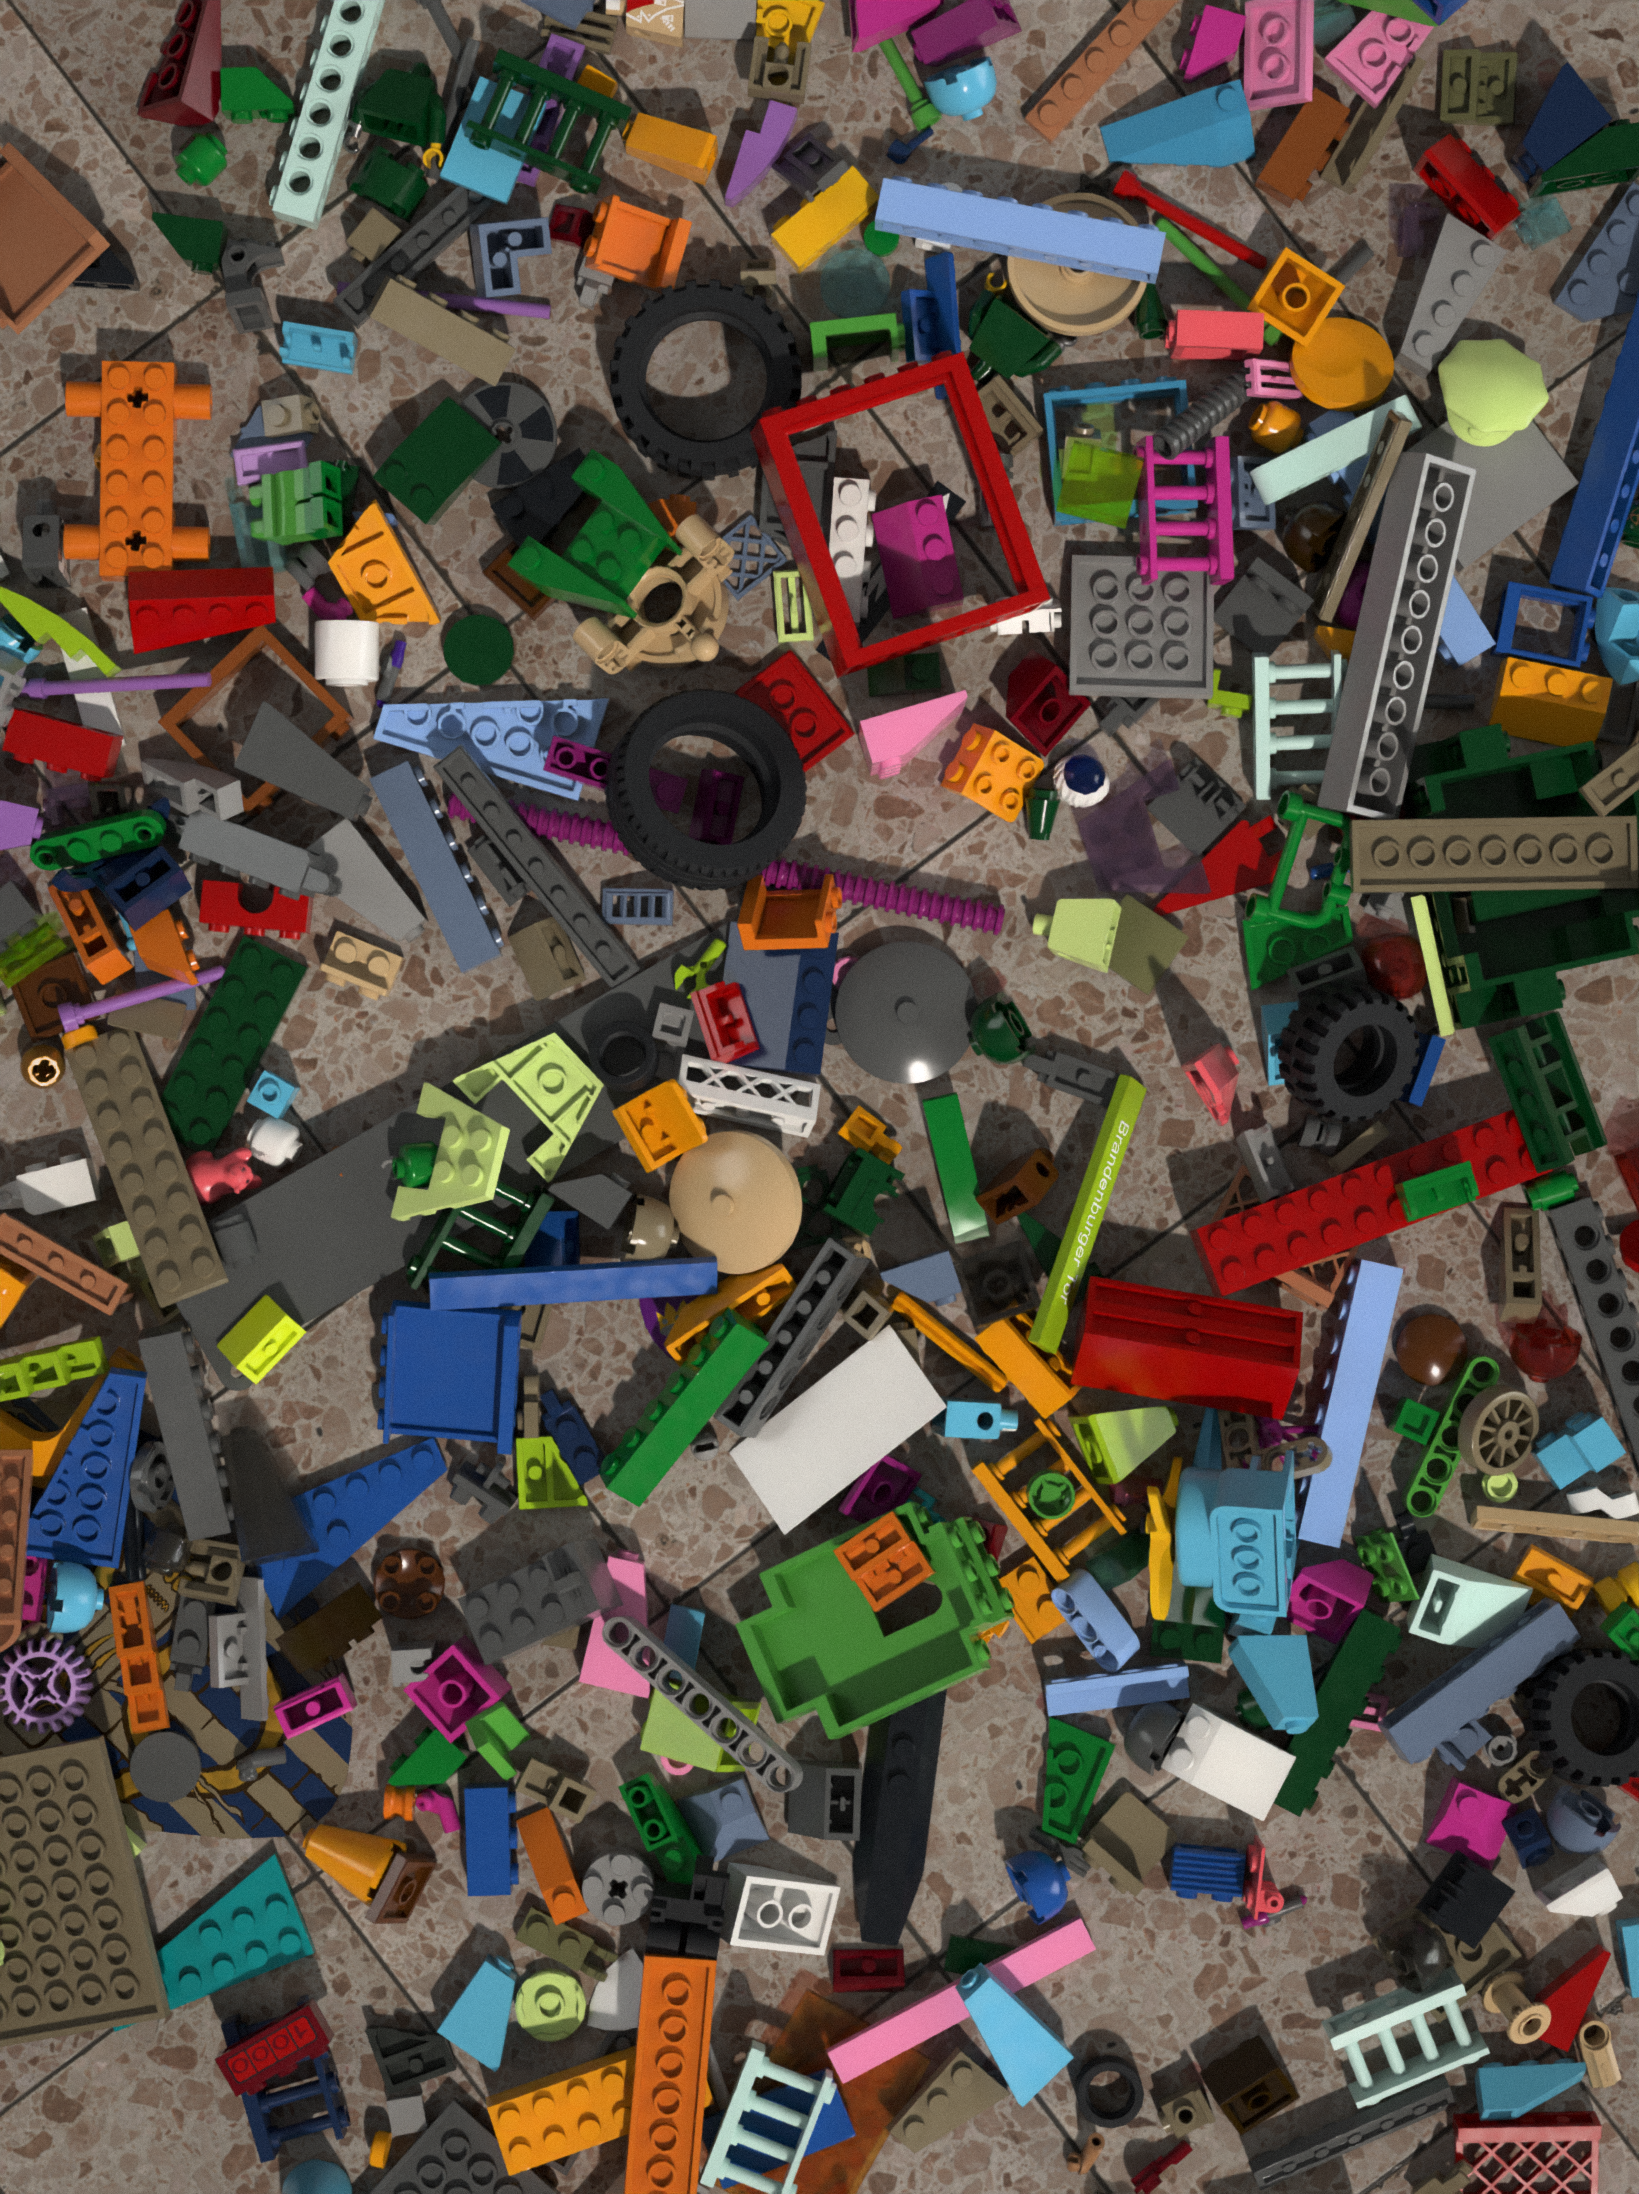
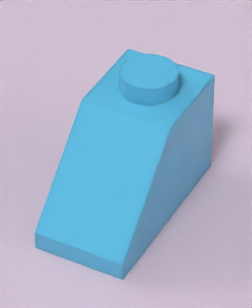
M1297 1001L1261 1005V1029L1268 1086L1284 1084L1285 1079L1281 1078L1279 1064L1282 1061L1278 1059V1046H1282L1283 1039L1280 1038L1283 1027L1287 1028L1291 1020L1288 1016L1293 1009L1298 1010Z

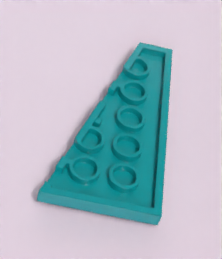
M276 1851L263 1864L183 1929L176 1937L159 1949L156 1954L169 2008L172 2010L314 1954L316 1949ZM134 2024L113 2027L116 2032Z

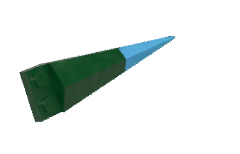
M1206 1407L1192 1467L1222 1469L1221 1430L1217 1409ZM1175 1541V1562L1170 1607L1164 1621L1155 1620L1154 1618L1152 1620L1149 1656L1221 1664L1224 1630L1226 1628L1225 1611L1215 1604L1213 1588L1184 1586L1180 1583L1177 1574Z

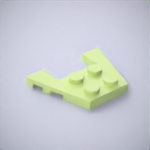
M555 1032L468 1073L462 1074L453 1080L455 1085L474 1105L503 1080L548 1127L553 1135L526 1159L547 1183L553 1180L604 1086Z
M424 1082L416 1113L423 1117L444 1119L445 1124L428 1190L398 1186L391 1213V1218L398 1221L410 1220V1217L420 1214L424 1216L436 1214L437 1210L449 1207L456 1209L493 1200L510 1129L447 1094L440 1088Z

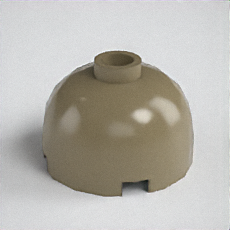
M635 1193L631 1203L637 1204L635 1213H627L620 1251L627 1253L620 1258V1262L663 1259L669 1248H676L680 1228L674 1227V1215L665 1203L653 1197Z

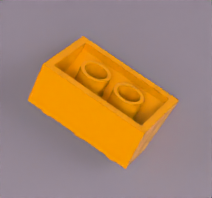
M1507 657L1500 663L1487 726L1501 723L1502 731H1507L1509 736L1560 747L1593 741L1595 745L1606 715L1613 679Z

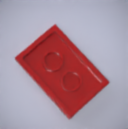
M791 649L734 692L739 697H744L750 700L751 703L759 705L761 709L766 710L772 718L779 722L780 726L788 733L787 735L792 739L794 747L798 750L799 758L803 763L802 769L805 773L855 735Z

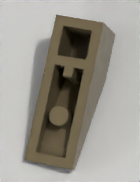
M1503 1207L1498 1278L1499 1322L1535 1324L1542 1307L1539 1210L1531 1211V1209Z

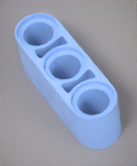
M1080 1568L1075 1569L1070 1573L1069 1577L1052 1590L1051 1598L1054 1605L1103 1669L1109 1672H1116L1140 1649L1137 1635L1089 1572Z

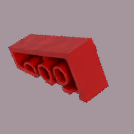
M273 567L129 572L128 603L134 655L275 623L276 601Z

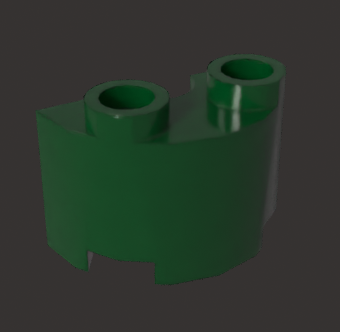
M375 145L373 151L367 152L347 190L367 201L376 203L387 212L410 223L430 187L422 179L425 172L409 162H406L405 166L392 160L394 155L391 152Z

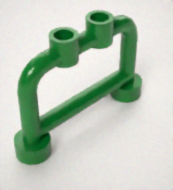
M1286 790L1279 800L1277 815L1278 818L1292 821L1268 896L1256 893L1250 895L1245 907V920L1262 924L1265 919H1270L1304 929H1315L1323 926L1331 919L1337 904L1345 906L1350 898L1351 887L1343 883L1347 871H1350L1349 821H1351V818L1341 812L1304 803L1301 794ZM1307 819L1334 825L1343 831L1341 846L1336 849L1333 857L1334 868L1330 880L1325 883L1322 891V905L1319 911L1313 915L1280 907Z

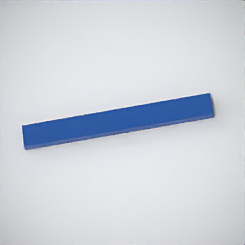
M716 1256L428 1273L430 1311L718 1294Z

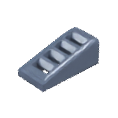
M603 888L602 919L606 924L673 926L674 889ZM613 896H620L619 917H612ZM627 896L634 897V917H627ZM641 897H648V917H641ZM655 897H662V917H655Z

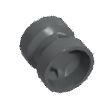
M308 541L300 548V554L296 558H290L283 565L306 591L315 585V579L320 574H326L331 569L328 561Z
M1307 1113L1299 1133L1297 1146L1304 1149L1313 1147L1319 1149L1321 1154L1332 1157L1339 1142L1342 1123L1333 1120L1324 1122L1320 1120L1319 1116Z

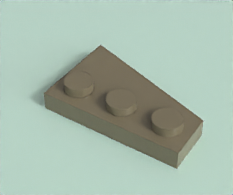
M957 2046L886 2128L915 2154L1011 2093Z

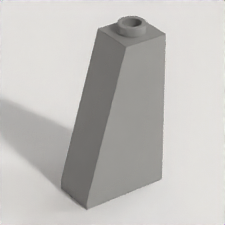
M345 818L306 848L323 856L326 863L324 872L341 878L343 890L336 897L400 943L406 939L410 943L426 931L423 925L428 922L427 918L350 819Z

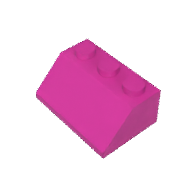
M942 494L908 501L871 514L893 620L963 605L964 596Z

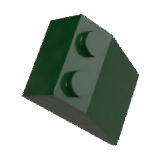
M1630 119L1610 122L1608 124L1609 127L1603 129L1544 172L1528 191L1529 198L1635 181L1639 176V122L1630 123Z
M447 396L392 452L372 477L422 522L428 525H435L503 443L452 398Z

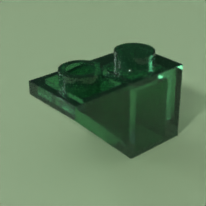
M1139 1523L1122 1536L1120 1535L1102 1547L1084 1563L1104 1592L1132 1580L1149 1565L1150 1534H1146V1532L1141 1534Z

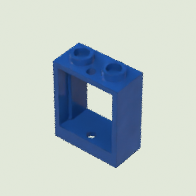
M1511 581L1507 582L1502 589L1493 636L1496 644L1491 647L1490 656L1500 658L1512 657L1573 671L1580 668L1581 663H1586L1589 655L1590 643L1585 642L1587 628H1593L1597 609L1592 607L1593 597ZM1520 598L1576 609L1567 658L1511 647Z

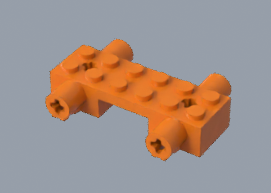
M102 361V382L66 381L65 408L67 417H101L100 524H65L63 532L65 559L99 560V576L103 581L128 582L129 572L175 570V562H210V527L176 526V511L174 509V441H177V419L212 420L213 396L211 384H178V370L174 362ZM143 394L148 401H143L141 407L136 408L132 400L136 399L137 395ZM141 536L143 541H146V544L140 545L139 551H134L132 545L129 544L135 540V537Z

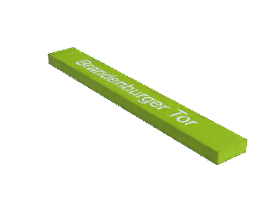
M1120 1074L1028 1338V1341L1048 1353L1056 1354L1147 1091V1088L1128 1075Z

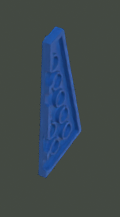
M116 1367L110 1368L30 1514L27 1556L119 1568L130 1496L131 1469L136 1455L148 1372Z
M435 1437L237 1521L257 1572L264 1580V1588L278 1620L448 1470Z

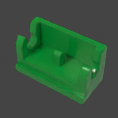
M1470 1160L1394 1185L1406 1222L1408 1223L1475 1201L1476 1196H1479V1190Z

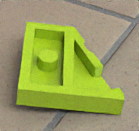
M540 1436L539 1438L515 1437L519 1510L588 1506L587 1498L562 1457L552 1436Z

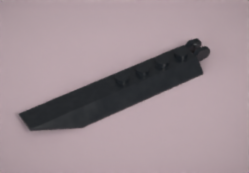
M947 1689L878 1720L870 1726L861 1796L860 1841L855 1843L853 1858L862 1942L898 1945L921 1882L925 1865Z

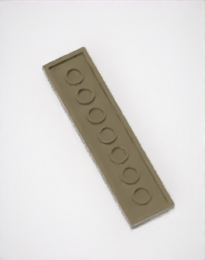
M1637 816L1349 821L1351 893L1638 888Z
M117 1028L99 1035V1038L67 1050L64 1049L157 1302L160 1308L225 1284L229 1280L136 1033L132 1030Z

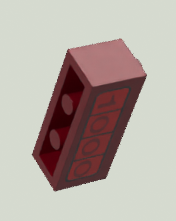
M311 1998L221 2050L215 2061L236 2097L244 2092L251 2096L266 2087L267 2083L265 2080L278 2074L282 2078L299 2067L297 2062L309 2055L310 2059L313 2060L330 2049L328 2044L332 2041L335 2034L314 1998Z

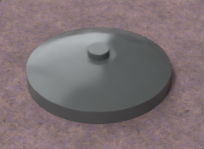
M902 941L889 943L866 953L846 973L839 987L835 1002L836 1029L848 1055L867 1073L893 1083H920L931 1080L948 1071L961 1059L970 1045L969 1037L972 1036L970 1029L971 1017L977 1008L976 996L964 970L953 958L943 951L919 942Z

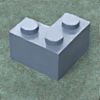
M530 217L469 224L478 297L489 298L521 294L517 257L552 254L548 217Z

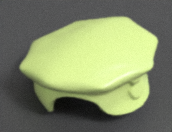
M1504 339L1460 340L1438 366L1439 382L1447 409L1448 422L1459 438L1472 445L1493 446L1509 438L1515 431L1525 429L1549 399L1541 365L1514 348Z

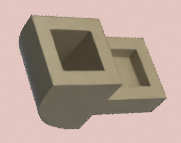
M857 1280L838 1312L843 1315V1320L864 1338L871 1341L893 1314L894 1310L879 1293L871 1291L860 1280Z
M531 1755L514 1786L516 1791L546 1804L548 1809L578 1823H581L597 1792L591 1784L561 1766L557 1768Z

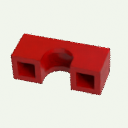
M203 879L199 922L208 924V931L229 933L230 927L244 928V935L265 937V930L279 931V938L300 940L301 934H310L314 898L300 895L299 900H295L279 894L280 887L274 886L271 905L263 912L251 913L243 903L244 885L234 882Z

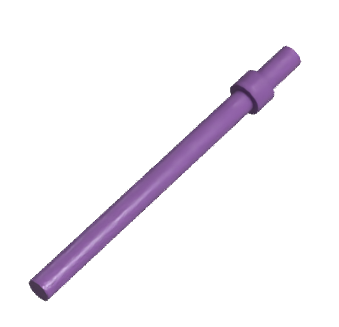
M338 281L337 295L351 282ZM415 290L426 297L429 291ZM433 292L448 301L446 308L550 319L551 305Z
M210 672L47 681L46 678H31L29 682L25 683L18 697H30L31 700L47 699L49 695L210 687L212 678Z

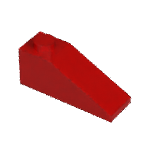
M1600 1944L1594 1946L1536 1994L1533 2002L1545 2003L1551 2010V2022L1547 2030L1538 2038L1539 2040L1568 2052L1611 1956V1953ZM1532 2019L1529 2020V2021L1526 2023V2025L1531 2024Z

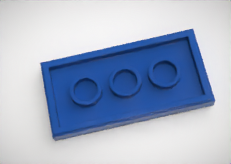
M826 2068L806 2076L821 2082ZM787 2084L757 2095L805 2115L809 2114L815 2095ZM837 2086L830 2105L823 2103L803 2157L856 2136V2131ZM725 2109L703 2117L702 2139L708 2153ZM752 2109L750 2112L743 2110L738 2122L744 2125V2130L795 2149L802 2129ZM739 2143L736 2146L730 2144L725 2156L731 2159L730 2163L760 2175L788 2164L786 2161ZM724 2177L723 2180L719 2179L723 2190L740 2183Z

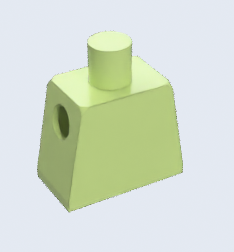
M1110 898L1059 899L1054 916L1040 913L1035 915L1033 934L1048 936V949L1054 955L1107 973L1122 908L1114 899Z

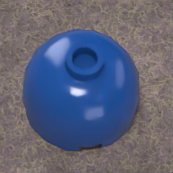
M1027 1850L1005 1860V1863L1008 1865L1006 1870L1017 1896L1021 1902L1024 1901L1027 1906L1031 1905L1033 1908L1027 1911L1035 1924L1040 1925L1060 1913L1068 1897L1066 1882L1071 1880L1070 1874L1061 1860L1055 1863L1049 1854L1039 1850Z

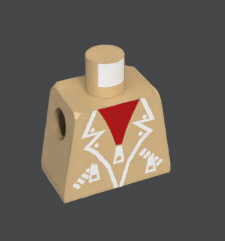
M606 0V15L626 16V32L628 35L683 47L685 0Z

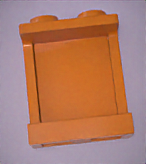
M614 194L604 197L602 201H598L593 213V221L596 222L593 235H589L583 250V255L587 256L584 267L662 294L661 289L670 285L674 290L692 222L680 217L673 220L619 201L620 196Z
M825 874L822 889L767 891L763 875H757L747 881L737 922L744 950L828 948L831 933H836L837 929L836 909L842 907V891L840 887L835 886L833 874Z

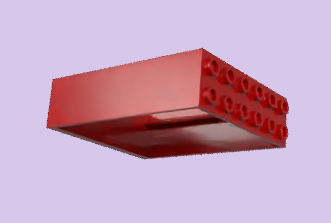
M947 350L932 356L931 362L921 366L918 365L917 361L910 362L898 367V373L885 377L883 372L865 378L863 385L851 389L850 384H844L829 391L830 395L817 400L816 395H811L796 401V407L783 411L782 406L771 408L761 413L762 418L757 420L755 427L750 433L837 678L1033 612L1051 599L964 352L953 355L951 350ZM944 384L1018 595L863 647L788 435Z

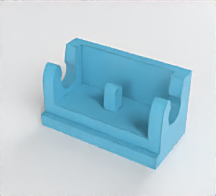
M283 321L282 334L284 335L283 346L279 348L283 364L353 375L358 339L354 332Z

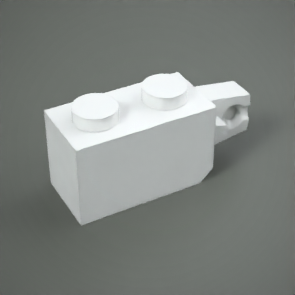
M77 1153L59 1158L61 1165L47 1168L46 1162L26 1166L25 1174L16 1176L17 1180L0 1187V1210L24 1208L26 1212L35 1216L101 1200L102 1196L92 1158L82 1159L81 1154Z

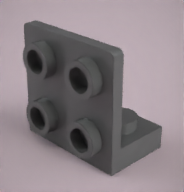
M1257 557L1214 612V622L1252 652H1266L1270 658L1300 617L1314 602V599Z

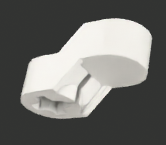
M1590 1485L1566 1493L1571 1514H1580L1600 1509L1609 1516V1519L1617 1520L1639 1513V1503L1635 1491H1626L1607 1496L1598 1490L1597 1486Z

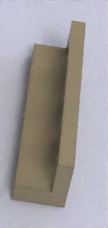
M1417 57L1414 64L1409 62L1376 109L1365 100L1363 101L1350 127L1320 176L1322 180L1351 195L1427 61Z

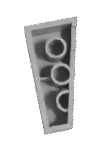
M1449 213L1445 215L1440 223L1421 284L1415 296V301L1394 361L1423 379L1432 370L1507 253L1505 249Z

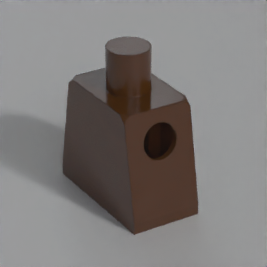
M1039 1147L1008 1163L975 1197V1200L996 1225L1038 1205L1059 1177V1172L1053 1165L1055 1161L1054 1155L1047 1148ZM1016 1185L1018 1187L1017 1192L1010 1194L1009 1191Z

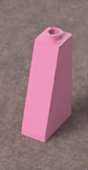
M618 1549L617 1554L610 1553L607 1567L623 1606L593 1620L579 1682L649 1698L651 1684L607 1646L602 1636L604 1624L610 1618L617 1616H632L649 1630L645 1561L638 1559L639 1553ZM622 1622L618 1624L615 1632L616 1637L621 1642H625L629 1636L628 1627ZM649 1646L644 1648L642 1652V1659L648 1666H650Z

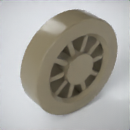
M1503 1384L1490 1386L1477 1394L1464 1411L1458 1429L1459 1451L1465 1462L1471 1467L1492 1476L1504 1475L1516 1469L1530 1454L1538 1435L1539 1414L1535 1402L1526 1393Z

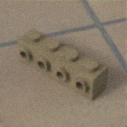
M398 273L394 279L386 274L366 313L385 326L487 383L496 386L516 350L508 343L511 337L493 326L489 332L477 326L480 319L463 309H460L458 314L446 308L448 301L429 291L427 297L415 291L414 289L417 284Z

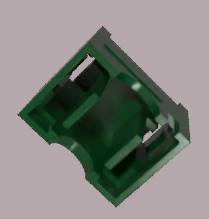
M859 1147L850 1149L816 1211L858 1236L870 1237L876 1225L883 1224L885 1221L874 1211L873 1204L876 1196L883 1194L892 1198H898L899 1194L895 1192L897 1188L892 1183L895 1179L902 1181L905 1174Z

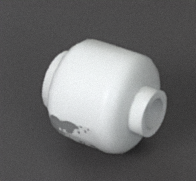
M272 1115L264 1120L258 1119L247 1137V1144L250 1145L252 1156L276 1168L283 1167L289 1161L294 1163L303 1148V1144L299 1142V1129Z

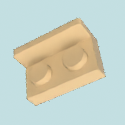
M336 931L325 961L320 964L319 970L326 972L325 980L342 987L345 986L346 981L360 986L357 993L377 1001L379 995L389 996L404 958Z

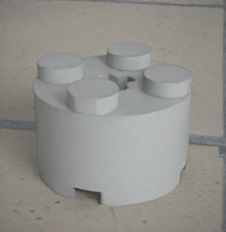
M619 1846L606 1848L595 1855L586 1870L582 1884L584 1902L596 1918L608 1925L618 1926L631 1923L639 1919L648 1910L652 1902L655 1890V1872L648 1858L636 1849ZM615 1879L619 1883L623 1880L626 1881L625 1891L620 1889L614 1890L612 1888L613 1880Z

